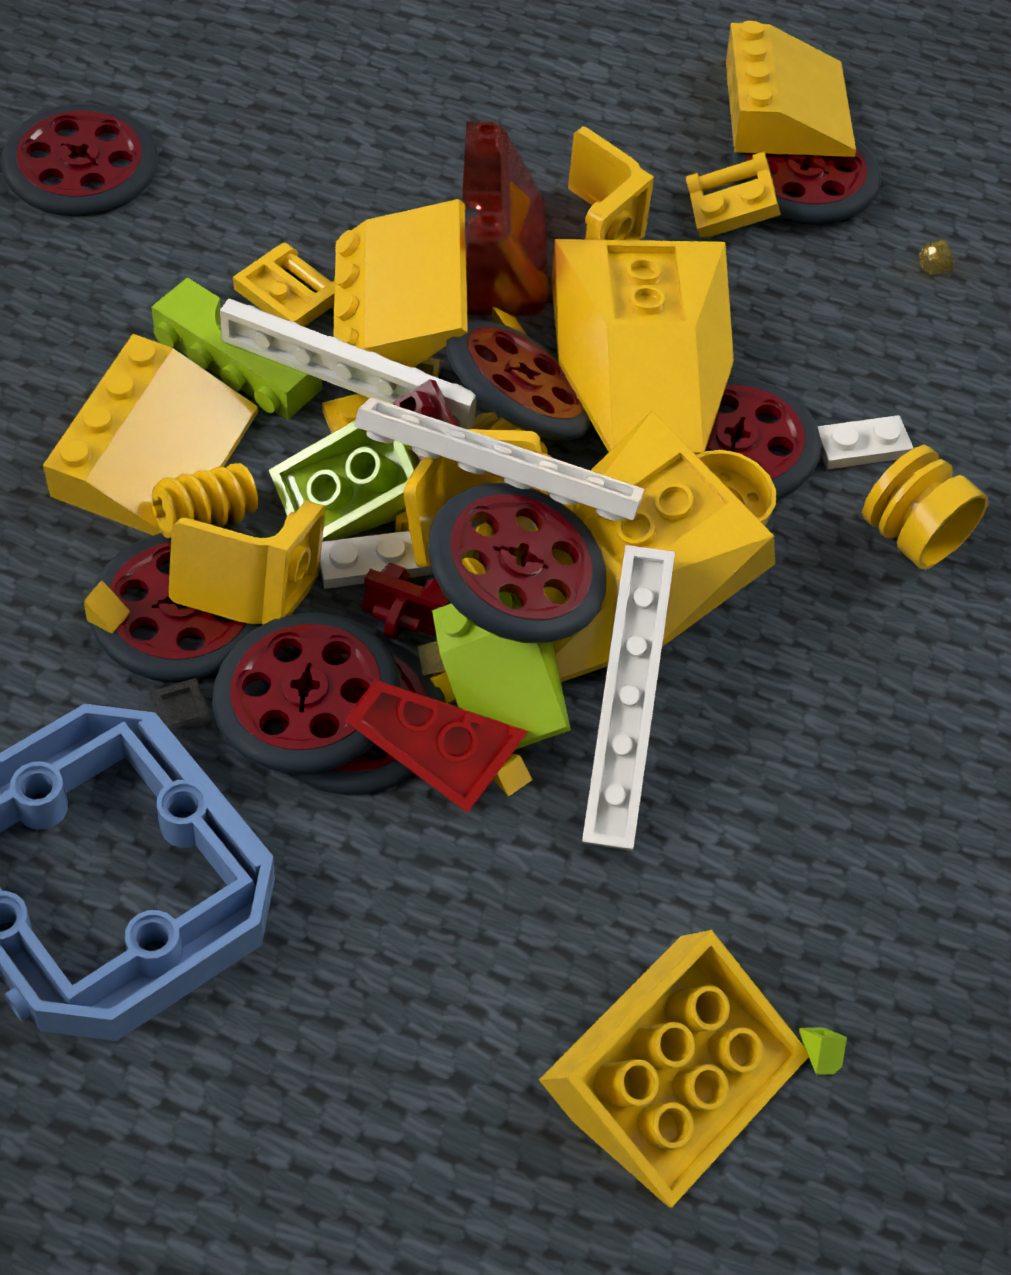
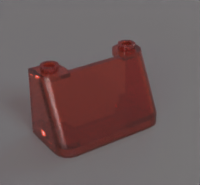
M466 121L462 202L465 203V209L472 207L479 212V214L469 220L467 226V315H492L493 307L512 316L537 315L546 308L549 294L544 197L510 136L502 126L489 121Z

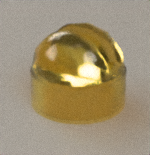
M944 238L928 243L920 251V266L925 272L935 275L953 270L952 254Z

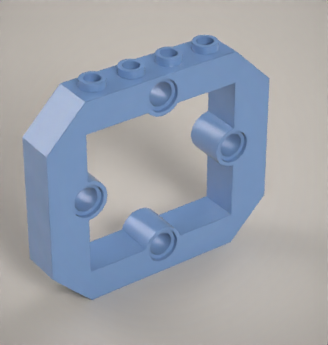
M83 704L0 753V833L19 821L27 827L36 830L56 826L64 819L68 811L67 792L126 758L157 797V813L160 831L164 839L171 845L180 848L196 846L227 884L226 887L176 919L160 910H147L137 914L129 922L125 930L127 951L74 985L69 982L33 933L24 900L17 894L2 891L0 888V924H14L10 929L0 932V977H2L10 989L4 996L21 1022L30 1017L41 1032L118 1041L262 945L275 880L273 855L155 712ZM39 794H48L46 797L41 799H32L34 796ZM182 812L194 813L186 818L175 817ZM159 941L166 944L157 951L143 949L151 942Z

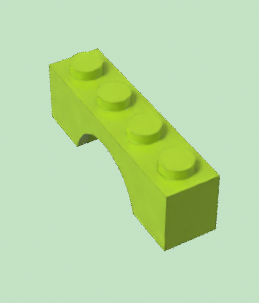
M188 277L151 307L154 334L161 344L171 348L175 347L204 370L207 368L220 376L222 381L233 390H242L253 397L259 407L267 413L276 412L288 420L322 390V379L223 342L220 298Z

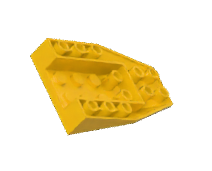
M555 239L551 281L558 363L608 452L651 411L696 456L705 452L734 361L725 242Z
M653 411L590 470L645 489L634 519L624 518L622 521H615L599 515L596 512L597 508L580 502L577 505L563 504L573 511L589 528L602 551L606 566V595L599 613L587 627L571 637L553 641L561 682L608 666L626 545L675 552L662 647L775 565L774 535ZM559 549L551 550L556 561L563 565H573L572 558L565 551ZM552 587L543 588L544 594L552 602L557 604L566 603L564 595L559 590Z

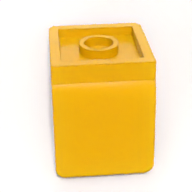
M581 127L573 136L568 188L592 205L585 218V223L587 224L585 239L641 240L646 233L654 176L642 170L639 164L629 155L587 127Z
M467 429L542 454L540 437L533 431ZM443 456L437 459L423 457L404 486V500L416 566H431L428 552L430 528L437 512L447 501L474 486L488 483H505L504 477L488 471L484 474L465 471L458 466V461ZM532 487L547 495V491Z
M306 500L296 512L288 514L284 526L279 533L269 538L252 537L193 519L180 518L172 527L170 599L177 604L249 624L264 625L271 620L291 615L309 593L319 575L326 507Z

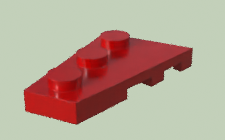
M376 679L344 720L467 813L528 733L525 729Z

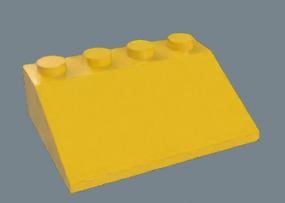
M757 21L731 23L726 70L734 152L760 153L765 151L768 154L855 157L856 147L841 61L770 24H761Z
M456 199L367 219L353 230L344 232L336 241L333 337L413 368L446 347L448 339L461 337L468 332L465 203L461 200Z
M132 334L43 464L50 497L151 535L160 534L161 532L152 509L153 487L165 477L176 478L180 474L193 475L199 470L210 471L214 467H224L256 417L258 406L174 348Z
M712 930L680 936L539 1081L580 1129L663 1203L672 1208L809 1056L804 1045Z

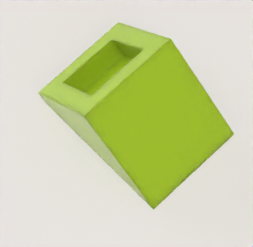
M822 1027L799 1028V1034L816 1075H832L842 1068L847 1037Z

